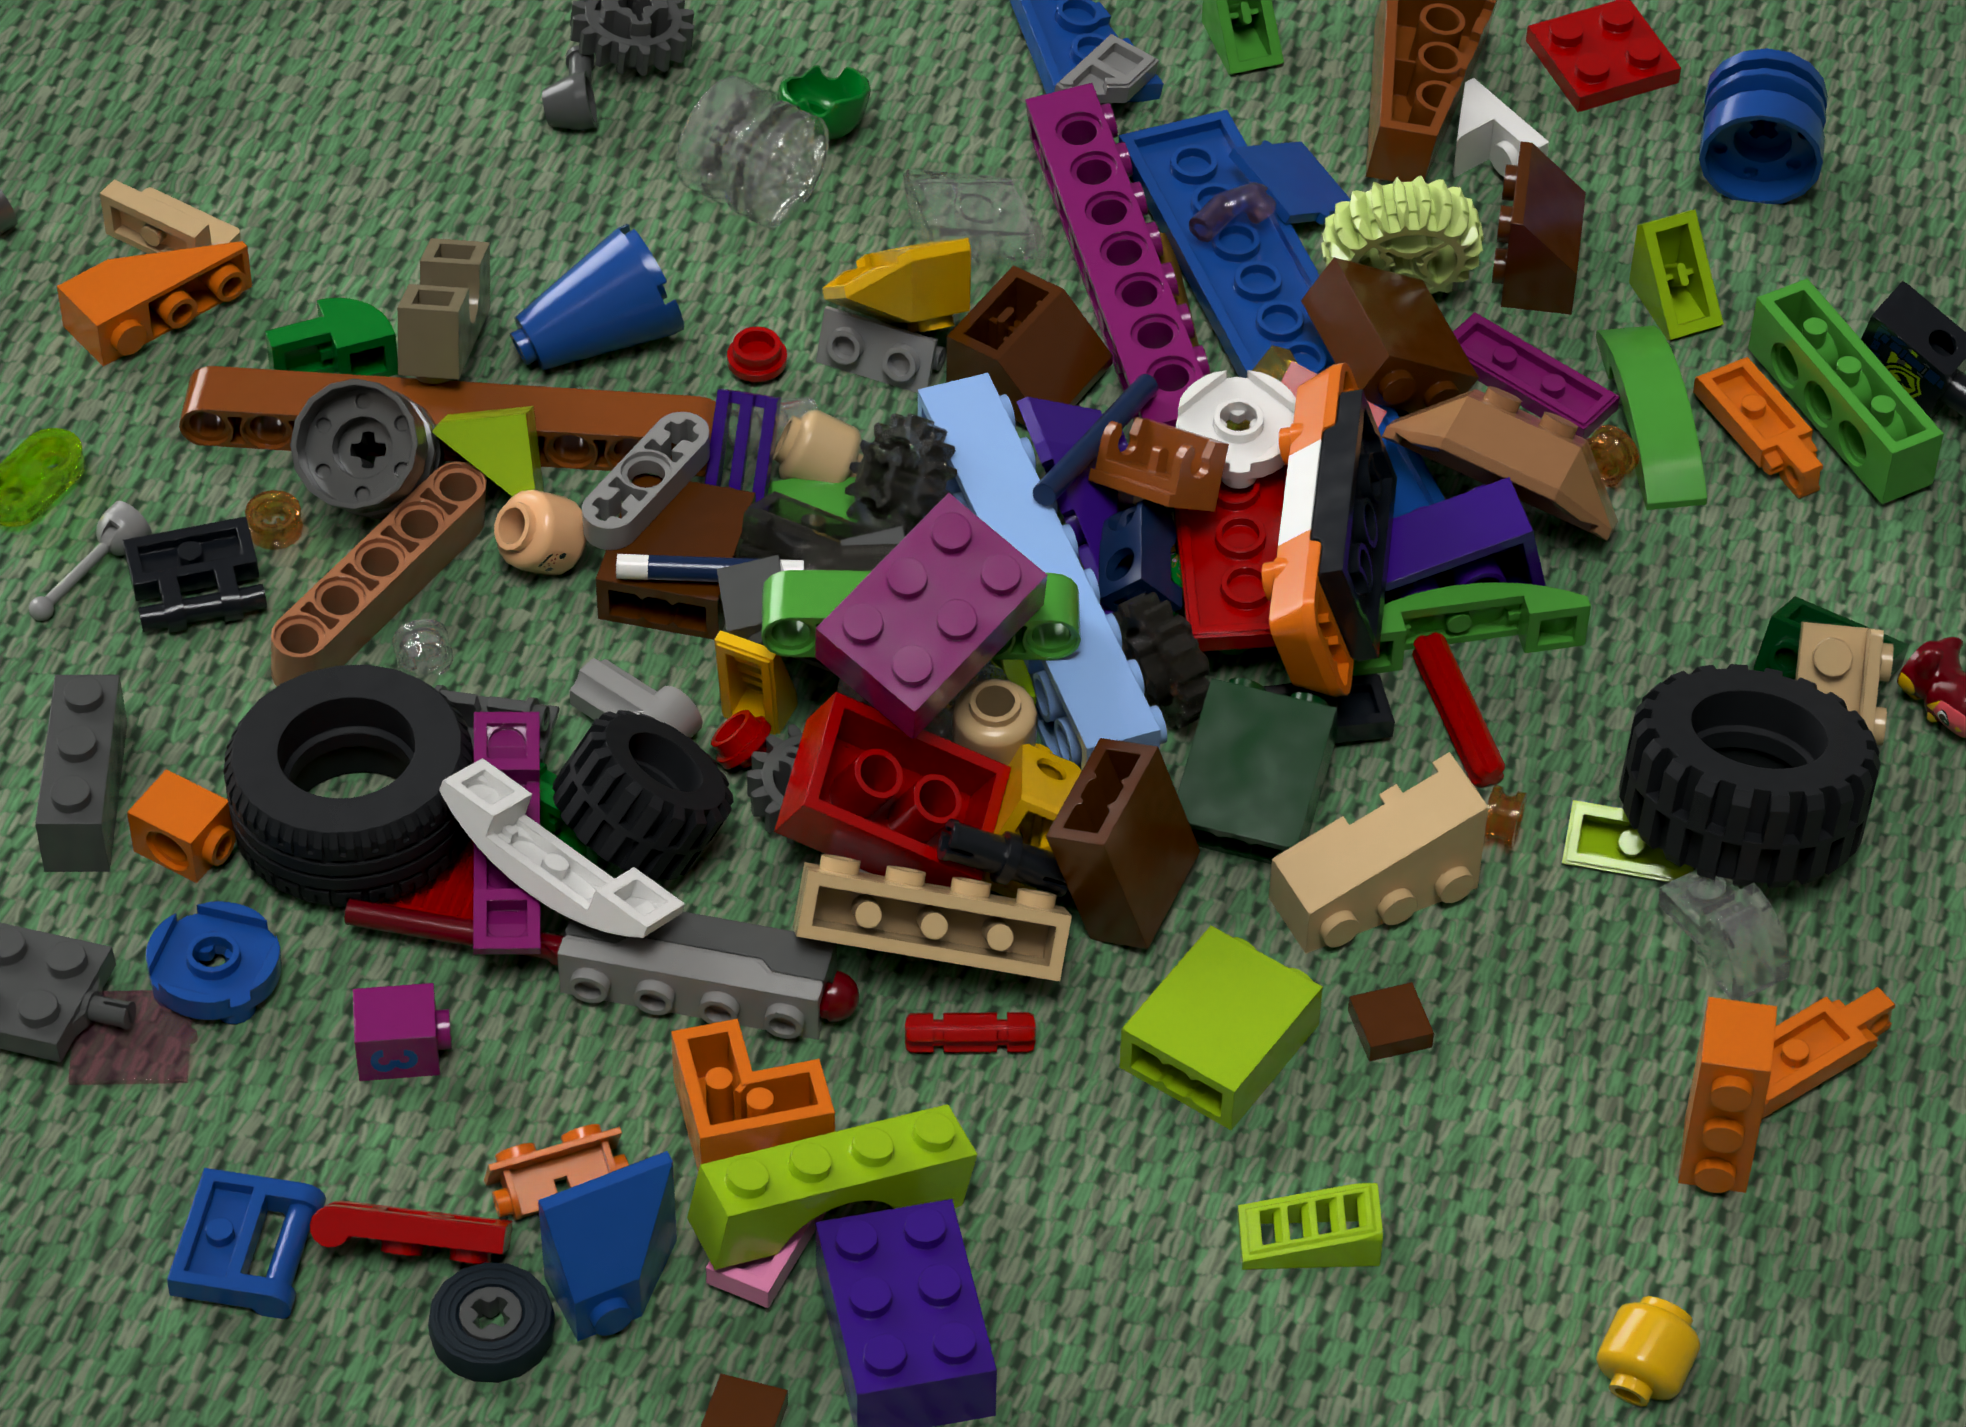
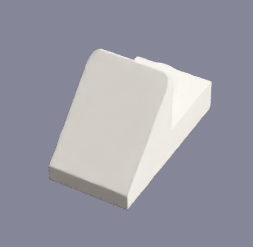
M1475 78L1465 82L1456 143L1454 178L1487 160L1492 162L1500 175L1505 176L1506 164L1518 166L1521 142L1533 143L1548 156L1549 141Z

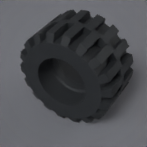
M618 710L617 713L608 711L603 713L599 719H595L559 772L552 787L555 791L553 800L555 806L562 812L561 818L576 833V837L585 846L590 847L598 856L607 862L617 865L622 870L628 871L635 867L653 880H658L659 877L665 880H674L679 875H686L732 811L731 805L734 802L733 793L728 788L729 782L725 774L717 768L718 764L696 742L665 722H660L642 713L637 715L626 710Z

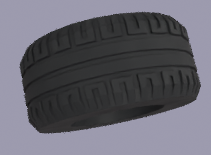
M339 665L307 672L280 684L259 699L238 723V726L231 735L232 738L227 744L223 772L230 816L238 849L243 858L248 862L250 868L258 876L278 890L306 902L332 907H346L349 899L378 904L399 899L423 888L443 873L457 859L471 839L450 811L439 791L444 779L474 763L472 741L466 721L463 720L461 713L445 695L421 679L396 669L372 665ZM371 772L396 778L395 781L378 791L353 798H328L308 793L310 789L319 783L343 774Z

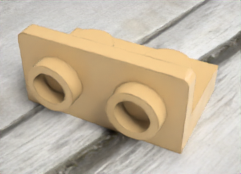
M1801 622L1795 680H1798L1800 677L1816 683L1817 690L1825 694L1833 692L1842 698L1846 703L1848 711L1856 710L1865 720L1868 729L1871 730L1877 745L1882 746L1886 730L1887 709L1886 707H1876L1879 681H1890L1893 664V644L1883 643L1884 630Z

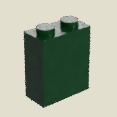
M1211 678L1177 793L1198 846L1272 864V858L1306 839L1310 833L1338 735L1337 708L1328 706L1324 699L1309 693L1297 692L1289 697L1268 692L1261 684L1245 678H1231L1229 682Z

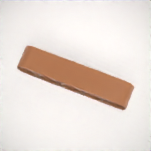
M457 461L446 463L437 468L277 620L271 632V676L276 686L310 671L345 665L480 534L485 523L486 479L480 470L467 462Z

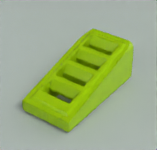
M1378 1183L1349 1184L1238 1205L1237 1216L1242 1270L1380 1266L1383 1227ZM1358 1221L1359 1227L1347 1229L1346 1222ZM1318 1222H1330L1331 1232L1319 1235ZM1289 1223H1301L1303 1238L1290 1239ZM1261 1224H1274L1275 1243L1262 1244Z

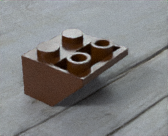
M1530 142L1520 143L1518 166L1506 164L1502 200L1513 201V206L1501 205L1497 242L1508 243V249L1496 248L1492 283L1503 284L1501 307L1572 315L1586 192L1536 145Z
M1014 265L947 335L946 383L988 373L999 396L1006 394L1009 397L1014 410L1015 421L1023 425L1026 424L1016 401L1026 397H1033L1076 405L1113 364L1112 353L1063 288Z

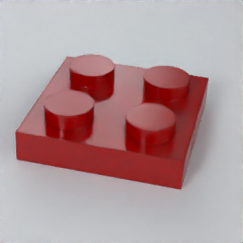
M1631 0L1612 1L1527 27L1526 42L1577 112L1679 83L1681 67Z

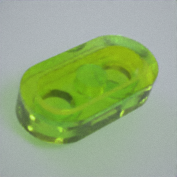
M47 428L37 431L25 439L0 463V526L18 527L34 521L81 477L85 469V461L81 441L74 433L61 428ZM58 464L56 467L53 468L48 467L51 465Z

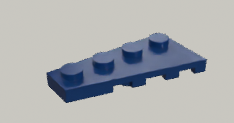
M1010 0L1046 94L1054 92L1056 84L1110 34L1118 37L1109 26L1111 15L1100 2L1095 3L1092 0ZM1129 38L1122 39L1127 43L1133 45ZM1155 74L1127 102H1144L1160 99L1164 83Z

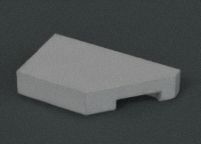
M1110 34L1056 84L1054 92L1093 83L1100 103H1126L1155 76L1159 60Z

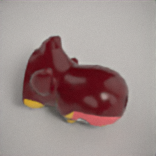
M1958 637L1928 641L1921 645L1908 659L1898 675L1897 684L1910 698L1924 700V706L1927 710V721L1941 722L1954 734L1961 738H1966V673L1962 670L1960 664V651L1963 641Z

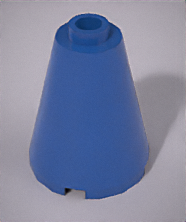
M625 224L615 229L515 316L514 319L518 329L510 333V337L526 365L536 361L542 370H547L674 335L684 330V321L676 299L667 304L663 301V299L667 298L663 284L667 283V280L649 248L635 229L630 231L629 224Z

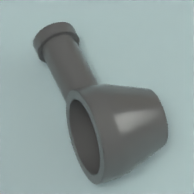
M579 45L573 46L566 53V65L569 69V75L542 90L546 120L548 125L552 127L572 130L594 129L598 127L597 108L592 88L594 54L582 56L579 53Z

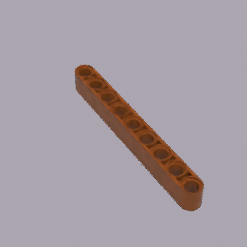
M206 366L195 370L190 376L179 428L182 435L196 445L291 451L290 443L295 419L308 399L331 383L355 378L380 383L393 391L407 396L425 408L436 425L447 414L534 406L541 467L612 471L661 418L671 413L690 412L703 418L709 426L711 440L716 402L710 398L690 395L465 381L428 384L416 378ZM442 441L445 453L444 461L468 462ZM378 443L377 450L368 451L367 456H385L386 446ZM671 443V450L676 446V444ZM707 463L695 476H706Z

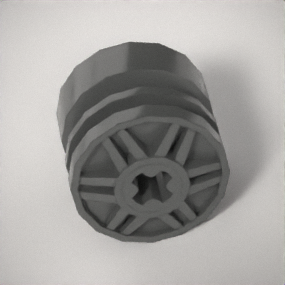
M355 378L331 383L310 397L295 419L290 443L295 471L309 492L331 506L343 509L357 516L379 520L385 519L424 480L443 465L445 453L442 440L432 433L437 425L425 408L407 396L393 391L380 383ZM378 443L386 446L385 456L376 457L374 463L367 461V452L377 450Z

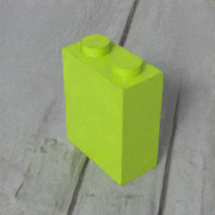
M1210 925L1122 1027L1119 1068L1232 1130L1319 1026L1323 986L1312 981L1301 970L1288 968L1257 951L1248 941L1239 937H1232Z

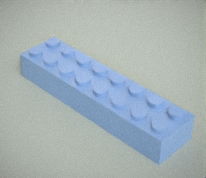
M988 373L918 389L917 473L933 508L950 493L1045 573L1063 574L1071 578L1078 586L1081 642L1078 649L1062 659L1024 660L1036 694L1037 732L1043 745L1048 747L1053 754L1076 763L1081 768V771L1100 738L1158 746L1160 750V744L1167 742V729L1164 717L1157 705L1150 707L1144 696V680L1135 659L1127 660L1122 651V636L1119 624L1112 613L1105 615L1100 605V591L1094 572L1091 568L1083 570L1078 560V544L1070 524H1061L1057 516L1056 501L1050 506H1043L1033 497V488L1040 481L1036 473L1035 454L1030 440L1027 437L1019 438L1015 429L1014 410L1009 397L1006 394L999 396Z

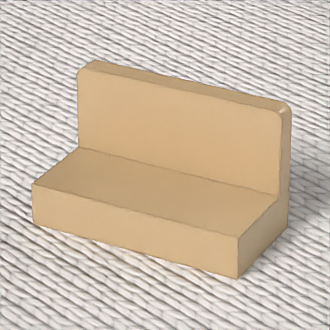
M114 179L100 192L106 234L148 254L238 242L240 240L239 228L154 188L149 187L140 192Z

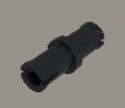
M949 819L945 824V829L951 831V835L943 831L940 835L937 848L939 860L951 861L989 873L991 881L1002 885H1007L1012 880L1057 895V897H1063L1068 891L1067 886L1061 885V881L1066 882L1053 852L1023 843L1021 835L1010 831L997 835L960 823L956 819Z

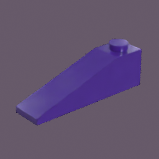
M1026 397L1016 401L1046 474L1103 415L1101 410L1033 397ZM1123 430L1118 442L1120 452L1124 451L1128 446ZM1096 457L1056 501L1066 524H1070L1075 533L1079 557L1084 569L1091 568L1098 582L1103 523L1109 516L1133 507L1134 495L1089 481L1090 468L1095 469ZM1100 602L1105 615L1112 613L1119 624L1122 636V650L1131 648V623Z

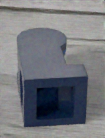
M1143 499L1137 502V505L1109 516L1103 523L1098 581L1100 602L1137 629H1141L1182 609V588L1171 581V547L1176 543V526L1164 505Z

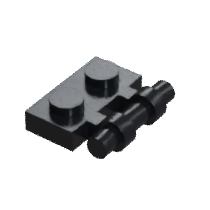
M246 516L123 540L125 558L135 600L141 601L161 597L162 603L138 608L143 632L168 628L170 634L188 630V623L224 617L225 623L244 619L243 613L267 608L263 584L238 588L237 585L239 581L260 578L258 562ZM217 586L218 592L185 599H182L181 596L182 592Z

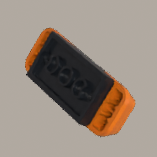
M1347 363L1331 365L1298 386L1293 423L1291 427L1279 430V449L1285 465H1288L1277 558L1273 562H1266L1262 565L1263 589L1267 599L1271 601L1269 614L1271 635L1293 686L1332 697L1346 696L1350 693L1354 659L1362 661L1379 658L1397 475L1363 389L1359 390Z

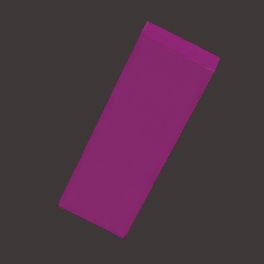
M1476 312L1453 331L1479 377L1477 381L1518 397L1522 400L1520 406L1542 418L1544 412H1550L1573 422L1578 426L1575 435L1587 439L1618 410L1620 396Z

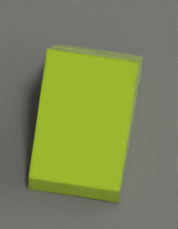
M1696 209L1638 224L1629 284L1667 340L1724 325Z
M534 406L447 414L433 429V434L512 497L520 491L539 490L544 492Z

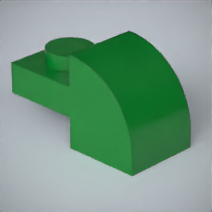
M350 298L317 300L318 318L265 331L269 368L272 370L385 377L398 375L396 335L393 327L380 310L363 301Z

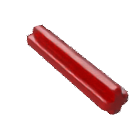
M1438 632L1428 636L1420 635L1414 641L1415 649L1412 656L1471 783L1479 788L1489 784L1496 785L1500 783L1504 777L1505 763L1446 638Z

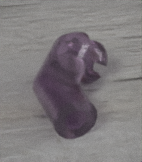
M1251 182L1216 194L1190 219L1189 229L1198 240L1209 242L1233 218L1243 211L1254 224L1264 221L1276 210V201L1266 193L1268 189L1266 186Z

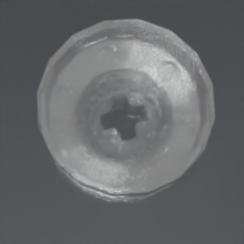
M731 75L719 80L706 91L690 113L678 144L676 174L682 185L713 201L727 202L732 211L748 216L751 221L763 227L773 229L788 220L805 204L814 191L827 157L829 130L822 118L801 110L799 106L783 100L777 102L773 93L743 78Z

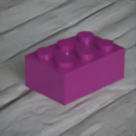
M948 493L816 627L815 657L914 740L1044 605L1047 574Z

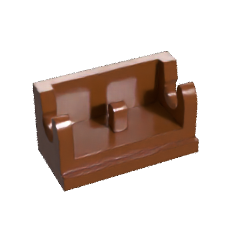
M1135 417L1129 432V444L1124 451L1120 452L1118 442L1122 435V424L1115 421L1108 423L1101 437L1095 469L1090 468L1089 481L1167 507L1215 512L1229 446L1228 443L1148 418Z

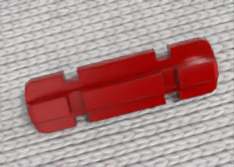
M997 1012L943 1013V1019H933V1013H910L905 1020V1045L907 1051L911 1053H934V1046H943L944 1053L997 1052V1046H1007V1052H1030L1034 1050L1036 1043L1035 1018L1029 1012H1007V1019H997Z

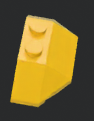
M969 238L920 243L864 254L856 261L857 268L843 271L822 288L824 300L887 323H906L907 330L911 332H926L955 326L953 314L970 311L971 247Z

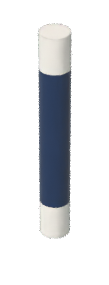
M617 554L616 578L719 583L717 569L758 559ZM781 560L784 571L807 570V560Z

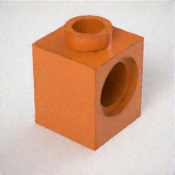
M167 769L127 811L134 852L195 883H198L213 865L219 866L223 864L230 856L235 845L236 836L233 831L228 799Z

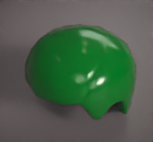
M814 65L801 77H788L779 85L777 100L782 118L789 127L802 135L814 139L833 140L842 138L860 124L867 108L871 89L869 80L854 68L846 67L837 78H829L822 73L819 65Z

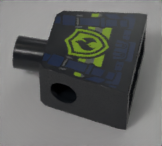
M1902 281L1872 314L1861 340L1931 420L1944 405H1947L1966 418V332L1910 285Z

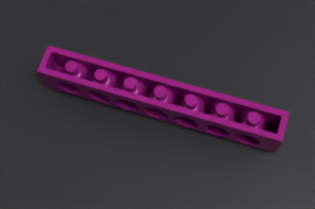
M1093 83L1025 99L1030 139L1106 347L1113 355V366L1122 391L1124 392L1138 376L1142 374L1151 375L1158 383V391L1135 417L1148 418L1176 427L1180 398L1195 381L1210 374V368L1203 346L1193 347L1190 339L1195 338V333L1187 304L1177 305L1174 298L1179 297V290L1171 262L1161 264L1159 257L1163 256V246L1155 221L1145 223L1144 216H1148V208L1142 185L1139 181L1134 183L1129 181L1128 177L1133 176V170L1125 142L1115 144L1113 139L1118 137V130L1111 104H1100Z

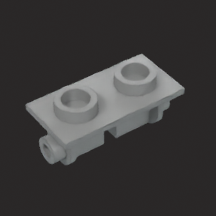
M826 306L824 308L816 362L918 393V389L930 387L932 369L938 371L941 369L946 356V348L938 346L936 338L927 337Z

